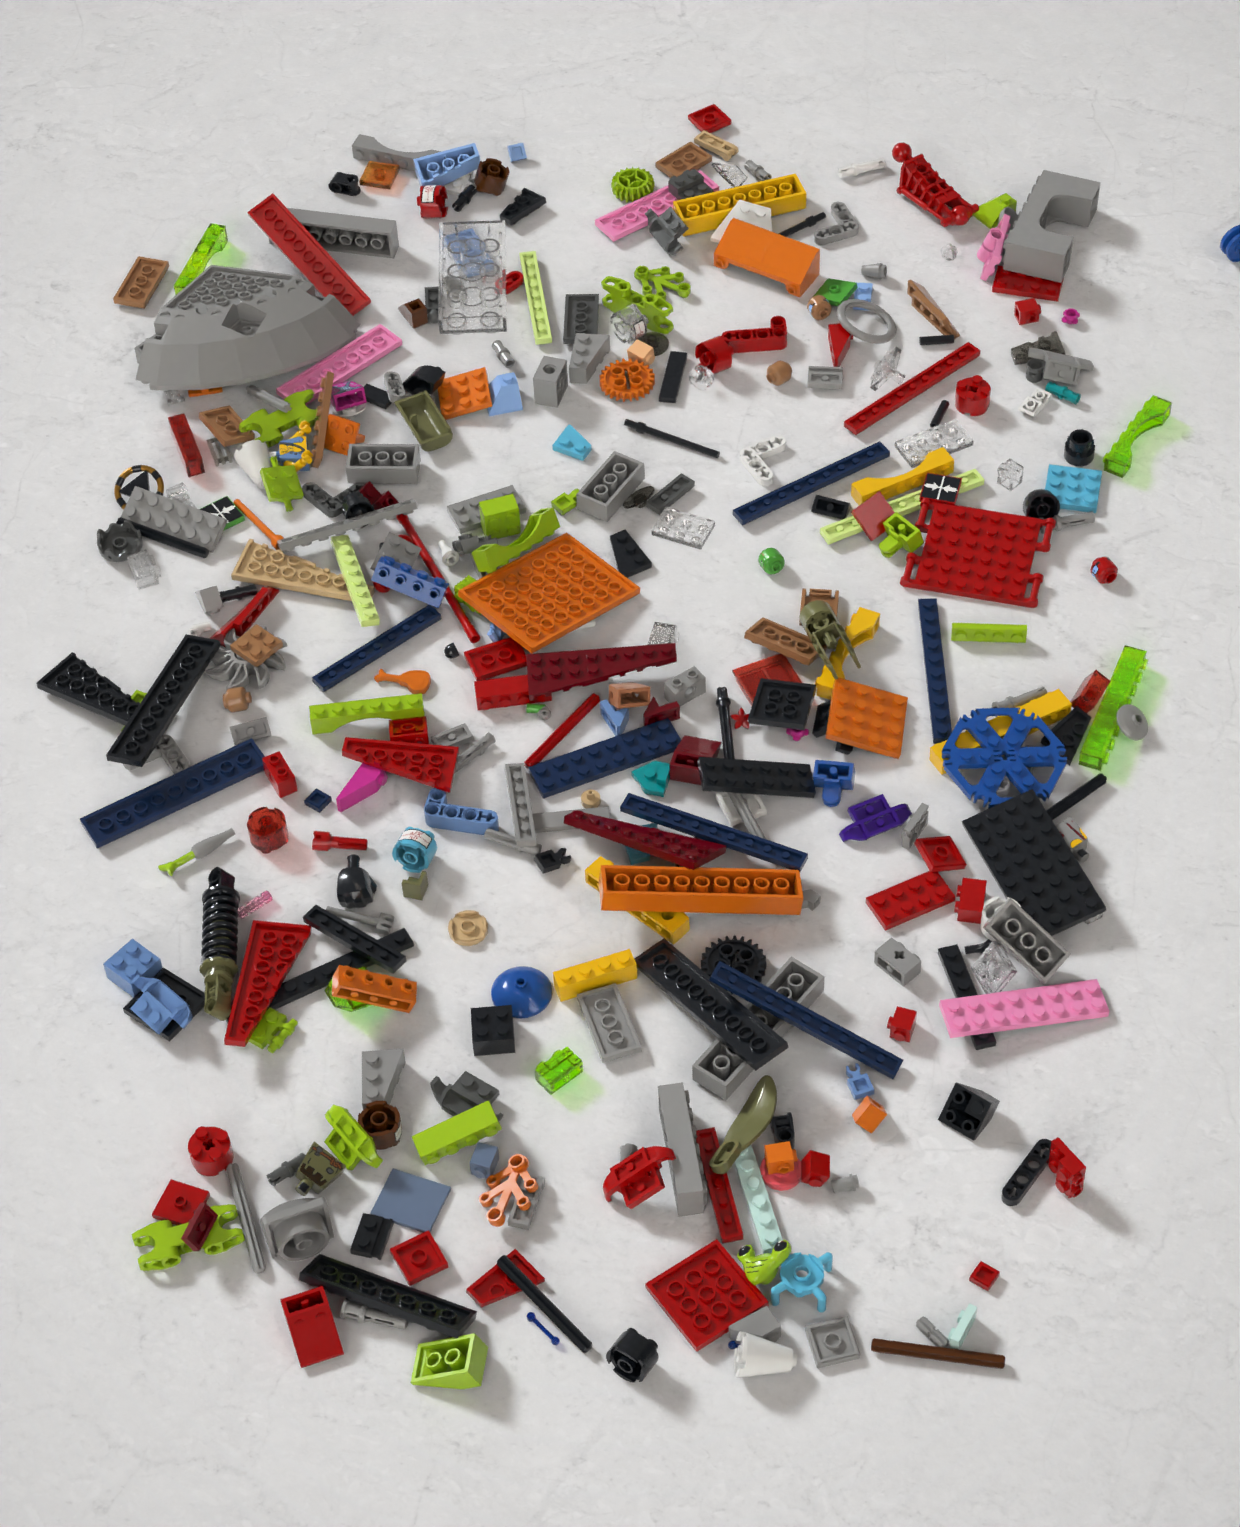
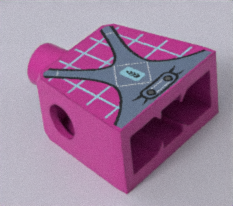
M353 381L333 385L331 403L336 412L367 403L364 387Z

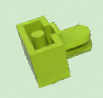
M897 512L883 523L888 537L879 543V548L884 557H892L901 548H904L909 553L914 552L924 544L920 530Z

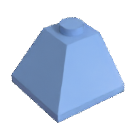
M515 372L498 375L489 384L493 405L487 408L489 416L523 410Z

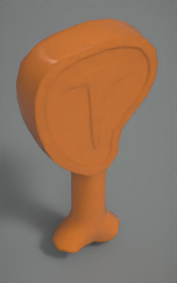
M380 669L379 674L374 677L376 682L390 681L399 683L401 686L407 687L413 694L426 693L431 683L429 673L422 670H412L401 675L387 674L383 669Z

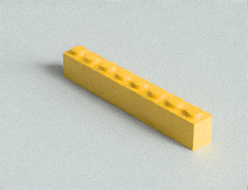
M1057 689L1015 708H1020L1018 714H1020L1022 709H1025L1024 715L1026 717L1031 716L1032 712L1035 713L1034 720L1038 715L1049 726L1067 716L1071 712L1072 703L1060 689ZM997 716L987 722L1003 739L1013 720L1010 716ZM1032 728L1028 735L1039 731V729ZM968 730L961 733L955 742L956 747L961 749L982 748ZM947 740L930 747L929 760L941 775L946 773L943 767V760H949L948 758H942V749Z

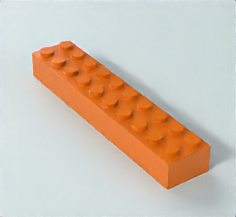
M601 865L600 904L601 910L801 914L804 897L799 870L706 867L692 870L686 867Z

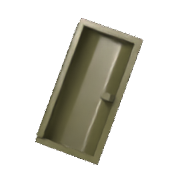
M427 390L394 402L424 451H434L451 442L453 437L451 428Z

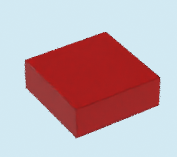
M980 1261L970 1275L969 1281L989 1291L999 1277L1000 1271Z

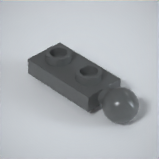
M441 286L425 287V306L427 308L428 320L433 324L440 321V313H443Z

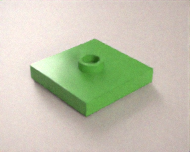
M828 278L814 296L822 295L829 301L830 305L839 306L842 302L849 299L858 286L855 282Z

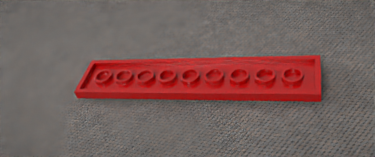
M274 193L247 212L249 217L310 283L314 284V288L321 296L333 295L353 316L371 303L370 298Z

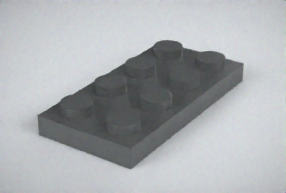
M566 294L563 344H574L576 333L598 334L599 294Z

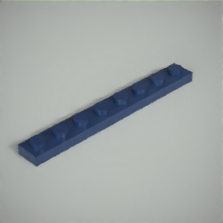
M431 605L424 607L312 677L313 683L323 692L329 690L441 620V614Z

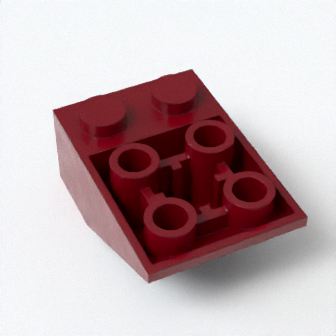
M684 735L674 750L669 765L670 780L701 785L697 764L698 758H717L722 742Z

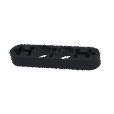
M1039 1140L1003 1187L1001 1198L1004 1204L1008 1206L1019 1204L1049 1163L1051 1140ZM1048 1148L1049 1150H1046L1041 1157V1149ZM1036 1161L1040 1166L1038 1168H1031L1028 1163ZM1024 1176L1029 1181L1022 1184L1017 1181V1178ZM1014 1187H1015V1188H1016L1015 1196H1011V1198L1008 1197V1194H1009V1195L1012 1194V1192L1014 1191Z

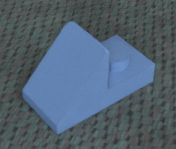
M607 699L601 701L600 712L615 736L623 734L629 721V708L616 711V708L610 705Z

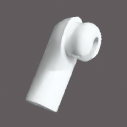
M210 621L192 625L187 635L199 637L202 632L210 631Z

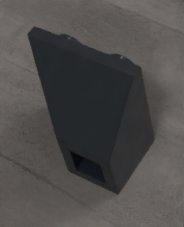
M956 1082L938 1120L974 1141L992 1119L1000 1101L982 1090Z

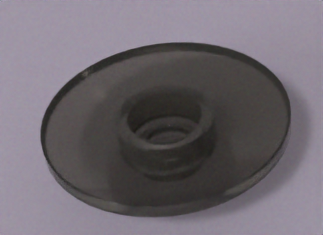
M648 332L638 339L653 347L655 356L663 354L669 347L667 337L661 333Z
M647 486L637 490L623 503V507L625 509L643 508L646 506L647 500L653 495L655 489L652 486Z

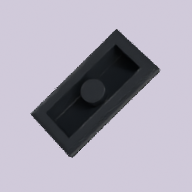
M816 495L811 512L843 520L847 517L851 504Z

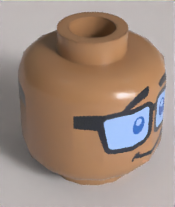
M822 295L812 297L807 304L809 313L816 320L827 318L832 310L829 301Z

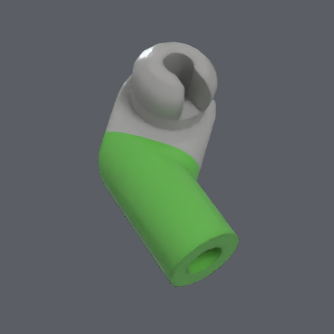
M527 703V713H536L542 720H548L551 717V711L545 704Z

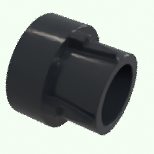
M1083 429L1071 432L1065 442V460L1074 466L1090 464L1094 459L1095 453L1092 434Z
M359 491L349 493L342 500L345 519L375 510L370 500Z

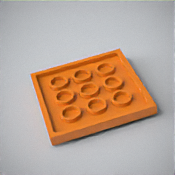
M838 677L833 683L826 739L899 759L908 697Z

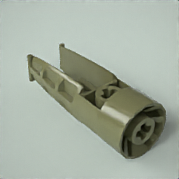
M815 600L805 605L800 612V623L816 652L831 671L834 679H838L837 674L822 645L826 644L828 649L832 648L834 650L836 645H838L836 640L838 637L841 638L857 668H861L852 644L831 606L823 600Z

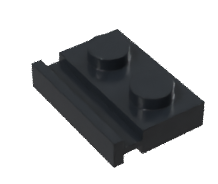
M363 1213L350 1248L351 1254L368 1258L375 1257L381 1260L394 1224L393 1219L387 1220L381 1216Z

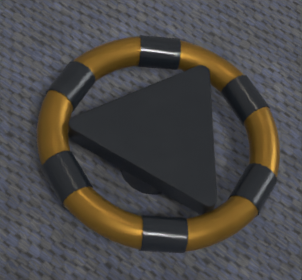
M136 465L122 472L115 483L114 494L116 502L123 510L127 503L121 494L130 497L135 486L150 491L148 473L157 481L158 489L156 494L163 496L164 482L157 470L147 465ZM144 471L122 488L125 479L130 474Z

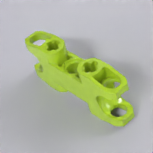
M608 276L601 281L602 288L610 293L602 298V303L612 312L620 316H629L631 314L641 320L643 319L646 328L654 332L668 334L674 329L672 321L666 318L673 312V307L663 298L655 294L641 295L631 290L629 282L620 278ZM608 282H613L615 285L612 286V285H608V284H606V283H608ZM662 324V325H666V326H669V327H667V328H661L660 325Z
M307 389L286 397L284 401L290 403L292 408L287 413L277 410L268 414L266 409H260L252 413L239 424V430L241 433L250 430L257 431L260 437L255 440H260L262 443L265 442L268 448L283 440L282 432L294 426L299 428L300 423L304 420L310 424V427H313L316 420H318V416H316L317 409H309L305 404L314 398V391Z
M236 1205L211 1206L210 1208L218 1217L202 1246L204 1252L208 1255L225 1252L245 1240L242 1229L234 1228L227 1230L222 1228L225 1223L233 1221L238 1217ZM162 1220L151 1223L134 1232L132 1238L135 1246H154L151 1252L138 1258L140 1270H161L173 1267L181 1262V1254L193 1251L181 1239L189 1222L173 1227L171 1221Z

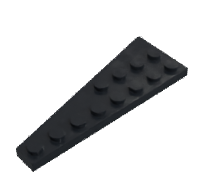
M73 652L36 683L37 688L123 725L127 724L140 704L132 700L129 694L123 693L121 688L107 677L98 674L94 667L90 668L86 661L77 658Z

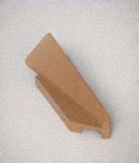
M908 280L907 294L912 297V306L943 335H954V339L959 337L958 331L927 290L913 280Z

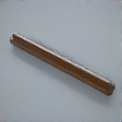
M875 1338L872 1339L871 1351L999 1369H1003L1005 1366L1004 1355Z

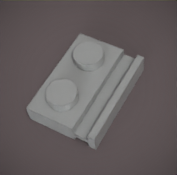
M809 366L807 388L842 389L843 367Z
M921 803L903 828L901 833L902 847L909 850L928 824L929 811L927 809L929 805Z

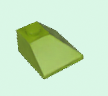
M1007 193L979 205V211L973 213V216L989 229L995 228L999 223L1000 212L1006 207H1010L1016 212L1017 201Z

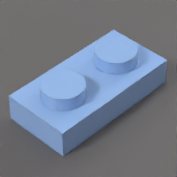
M857 283L858 288L855 290L854 299L871 302L873 284ZM853 307V310H867L864 308Z

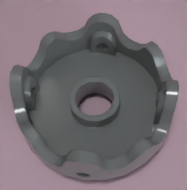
M125 520L121 525L111 523L105 532L102 529L97 531L99 553L109 561L122 562L135 557L142 548L143 541L140 530H136L129 520Z

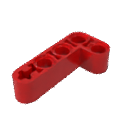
M774 316L770 320V328L725 331L721 337L728 346L730 345L733 348L734 353L782 350L787 347L786 320L782 316Z

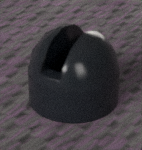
M454 643L445 647L444 653L447 658L452 659L459 656Z

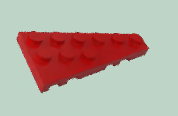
M345 737L342 756L448 793L451 792L459 747Z

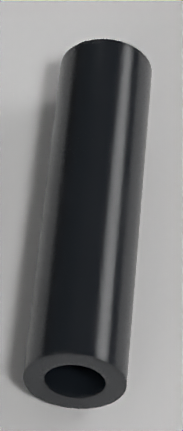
M954 335L919 337L920 345L954 343Z
M947 400L941 401L930 423L931 428H938L950 405Z

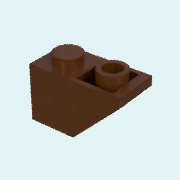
M419 298L398 307V310L413 329L428 323L427 308Z

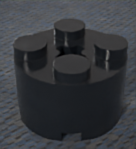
M628 1328L609 1349L606 1359L608 1364L610 1362L613 1363L615 1366L613 1371L621 1378L633 1383L636 1380L642 1382L658 1361V1345L654 1340L645 1338L635 1329Z

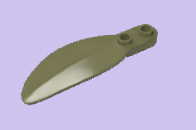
M769 1075L763 1076L756 1084L739 1115L729 1128L724 1142L711 1158L709 1165L714 1173H727L740 1153L749 1147L770 1124L776 1109L777 1090L774 1080Z

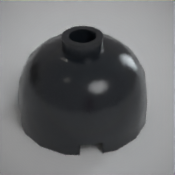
M1045 489L1033 490L1025 497L1023 502V512L1027 517L1053 518L1060 511V503L1056 496Z

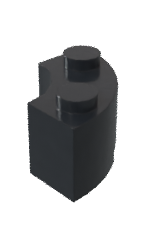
M420 366L403 382L404 390L412 395L427 390L432 395L443 383L446 372L440 367Z

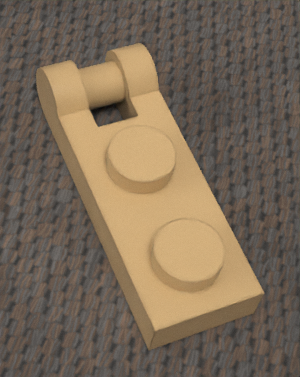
M704 130L694 138V144L722 156L725 161L730 160L732 155L734 156L739 152L738 147Z

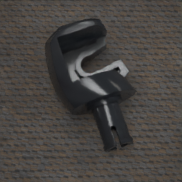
M352 854L347 857L348 868L342 869L338 874L337 898L342 907L349 909L363 908L373 902V894L376 892L377 885L369 873L359 867L360 857Z

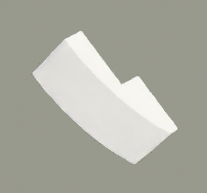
M1037 387L1030 397H1026L1019 407V411L1035 417L1049 403L1052 394Z

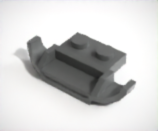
M671 206L659 217L650 208L645 213L648 218L649 232L667 254L676 255L680 250L684 249L677 239L689 228Z
M467 1071L460 1076L454 1085L449 1084L446 1086L438 1076L430 1082L436 1101L442 1110L452 1116H456L488 1100L492 1104L500 1095L498 1089ZM496 1114L498 1121H500L503 1118L504 1114Z

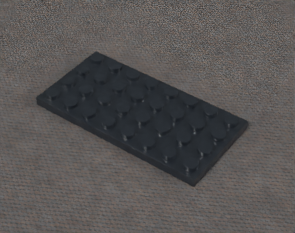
M1033 789L962 821L964 829L1006 899L1008 897L1017 901L1021 908L1051 936L1106 911V906Z

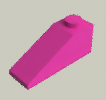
M362 763L336 798L338 811L343 812L378 792L381 786H384L387 782L388 776L386 771Z

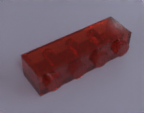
M185 414L168 417L170 432L187 476L192 477L205 473L202 456Z

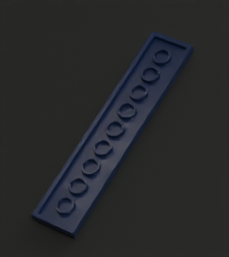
M251 738L80 818V822L98 849L263 771L262 758L265 756Z

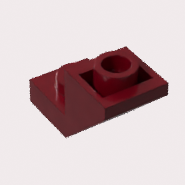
M370 481L359 490L364 497L370 500L375 510L399 503L389 491L381 494Z

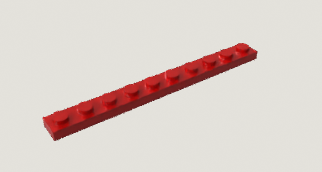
M969 342L844 421V427L855 435L859 434L979 357L981 350Z

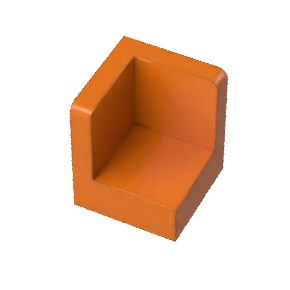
M866 1096L853 1112L852 1117L856 1124L873 1133L887 1113L881 1104Z

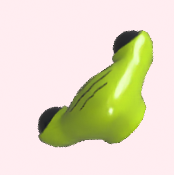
M786 1240L779 1241L772 1249V1253H764L755 1256L752 1245L741 1247L737 1258L743 1264L747 1279L753 1285L769 1284L775 1278L779 1266L789 1257L791 1244Z

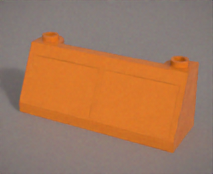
M733 218L714 252V266L726 269L729 263L784 283L788 293L801 297L819 276L820 249Z

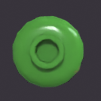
M775 548L763 550L758 558L759 565L770 575L779 573L785 564L784 557Z

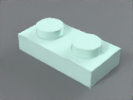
M969 1304L965 1311L961 1310L957 1319V1327H953L948 1335V1340H950L949 1348H961L976 1319V1306Z

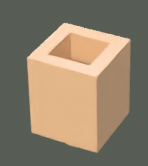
M638 339L627 349L628 359L631 358L632 362L638 359V363L644 362V366L651 365L654 362L653 347Z

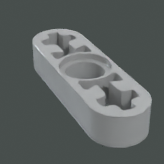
M386 372L384 374V385L390 402L394 403L404 399L405 390L400 375L396 372Z

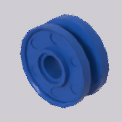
M1240 225L1228 230L1220 242L1221 251L1232 262L1240 261Z

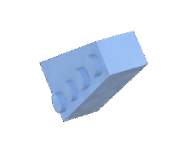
M472 143L413 159L420 187L426 185L444 186L478 169L480 156L476 144Z

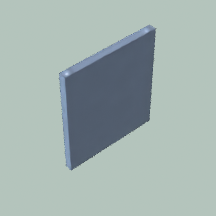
M392 1169L370 1214L384 1217L387 1220L393 1219L395 1224L420 1232L428 1230L431 1232L451 1192V1187Z

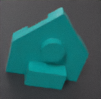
M653 761L631 771L632 777L639 783L645 794L664 797L670 780V763Z

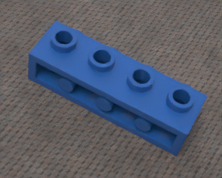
M382 556L379 559L371 581L436 608H439L442 604L449 583H446L444 579L429 576L423 570L417 571L412 569L406 563L400 564L395 562L389 556Z

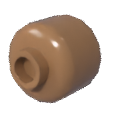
M777 361L767 368L766 378L776 386L782 385L790 380L792 368L787 362Z
M244 687L229 688L223 694L224 707L230 712L245 711L248 709L249 703L252 702L251 693L247 692Z

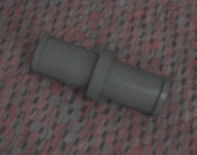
M300 1153L297 1157L289 1162H283L281 1167L267 1174L269 1183L272 1186H276V1184L287 1177H293L306 1155Z

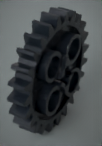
M736 935L733 936L732 940L728 936L725 937V941L718 938V944L711 942V948L706 947V953H702L701 970L710 977L719 961L758 982H762V976H765L766 955H763V949H758V944L752 945L751 939L745 942L744 936L740 940H737ZM737 952H739L737 954V961H735V955Z

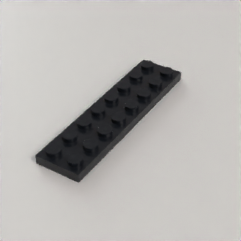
M322 1254L314 1258L299 1275V1280L310 1286H323L324 1290L329 1293L346 1297L350 1301L365 1304L369 1308L381 1310L388 1315L400 1317L407 1322L419 1324L429 1330L443 1333L450 1338L461 1336L476 1319L477 1315L475 1310Z

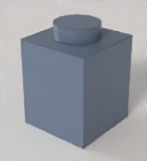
M481 1142L477 1143L470 1160L472 1175L478 1178H488L490 1175H493L499 1161L497 1146Z

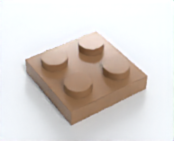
M256 624L234 641L230 648L231 651L255 667H258L282 648L283 642Z

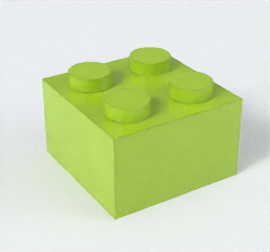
M513 494L479 502L481 528L484 536L491 535V538L500 539L521 533L519 507Z

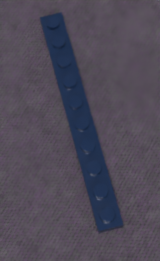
M879 441L733 509V516L743 526L890 457V451Z
M937 598L918 599L933 744L947 740L952 733Z
M631 793L627 794L620 806V811L705 841L725 845L726 848L790 870H799L801 872L808 859V853Z
M719 961L709 981L891 1079L895 1078L903 1062V1059L721 961Z

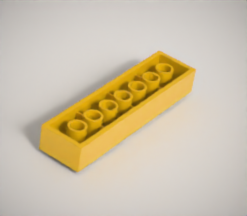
M795 173L673 201V210L689 228L682 234L684 237L717 229L739 200L771 208V216L805 209L806 191Z

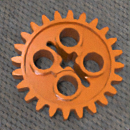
M623 358L622 362L616 360V364L610 362V367L605 366V370H601L599 380L601 391H605V395L610 394V399L616 397V401L620 398L623 402L626 399L632 402V398L638 401L639 396L645 398V394H650V390H653L655 374L653 369H649V365L644 366V362L638 363V359L632 362L631 358L628 361H625ZM625 371H627L628 374V383L630 389H627Z

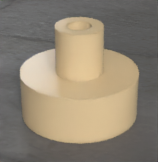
M589 789L582 793L581 804L584 808L599 807L601 800L600 794L597 791Z

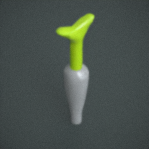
M231 828L223 833L204 839L193 845L189 853L175 861L159 865L158 868L172 876L178 867L194 858L202 859L227 839L234 836L235 832Z

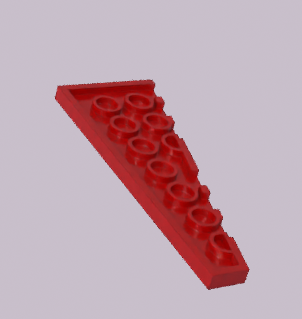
M253 920L224 1038V1045L240 1047L247 1045L312 932L310 925Z

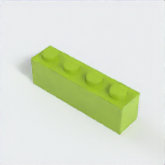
M488 1100L411 1137L420 1158L427 1165L438 1162L440 1158L446 1155H453L465 1146L475 1145L482 1138L496 1135L498 1131L502 1130V1127Z

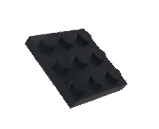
M761 678L748 717V723L805 730L816 693V685Z
M164 967L153 977L164 982L190 1005L192 1018L204 1007V992ZM140 991L123 1008V1011L134 1020L154 1031L130 1009L143 994ZM172 1019L158 1035L170 1042L183 1028Z

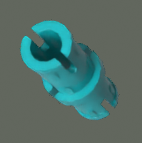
M1051 381L1047 383L1045 391L1058 396V399H1065L1075 405L1081 398V394Z

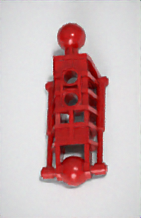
M904 142L897 143L893 147L892 156L894 160L903 163L900 173V184L896 190L898 194L905 195L922 209L933 214L941 220L943 227L965 225L973 213L979 211L977 204L971 205L965 201L952 186L946 183L945 179L939 177L938 172L931 168V164L925 160L923 154L912 157L910 145Z

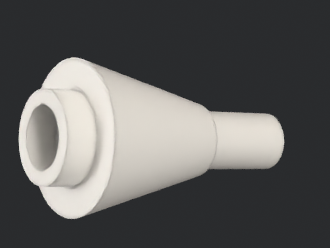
M444 540L439 541L438 545L441 548L443 564L446 566L455 565L459 560V554L447 546Z

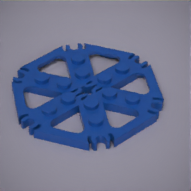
M980 708L971 711L970 716L972 718H968L965 714L963 718L960 717L942 749V758L949 759L943 760V767L945 772L969 800L974 796L973 803L982 799L984 801L983 807L985 808L988 802H991L988 806L989 809L1013 798H1002L996 794L1006 776L1021 794L1033 789L1037 797L1041 798L1044 802L1047 798L1049 799L1066 767L1067 757L1059 756L1065 755L1066 749H1064L1065 746L1038 715L1034 720L1035 713L1032 712L1031 716L1026 717L1024 715L1025 709H1022L1020 714H1018L1020 708ZM1010 716L1013 721L1003 739L986 721L987 717ZM1032 728H1038L1050 741L1049 746L1022 747ZM963 730H968L982 748L961 749L956 747L955 742ZM1002 755H1005V757L1007 758V760H1003V757H1001V756H1002ZM1026 767H1054V771L1047 783H1040ZM987 768L977 785L969 784L958 770Z

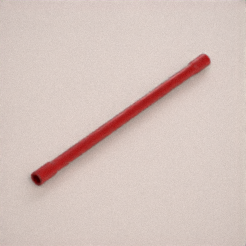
M403 513L396 515L397 520L412 539L413 544L422 548L419 555L432 577L444 579L409 521V517L403 515ZM448 586L445 594L447 602L464 628V632L470 642H478L480 635L469 621Z

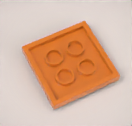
M485 367L444 378L443 383L438 388L441 414L445 420L493 406Z

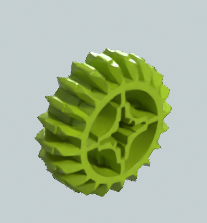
M626 167V170L620 169V172H616L615 176H613L611 183L613 195H616V198H620L621 201L626 200L627 203L629 201L634 202L653 193L655 187L654 178L650 171H645V169H640L639 167H632L630 169Z

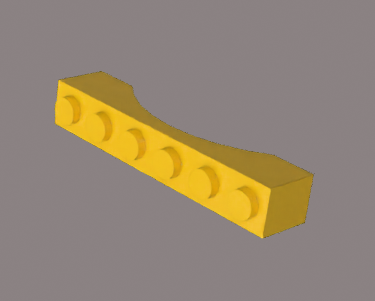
M944 447L929 452L919 466L905 474L890 478L866 477L851 483V497L858 505H861L880 491L887 500L923 485L927 473L944 476L953 473L954 459Z
M859 607L857 613H853L850 625L845 627V632L853 649L863 642L873 639L880 626V613ZM841 638L838 640L836 650L831 652L829 661L837 677L845 679L842 665L849 652ZM826 665L822 669L821 677H817L815 685L817 696L831 700L835 679Z

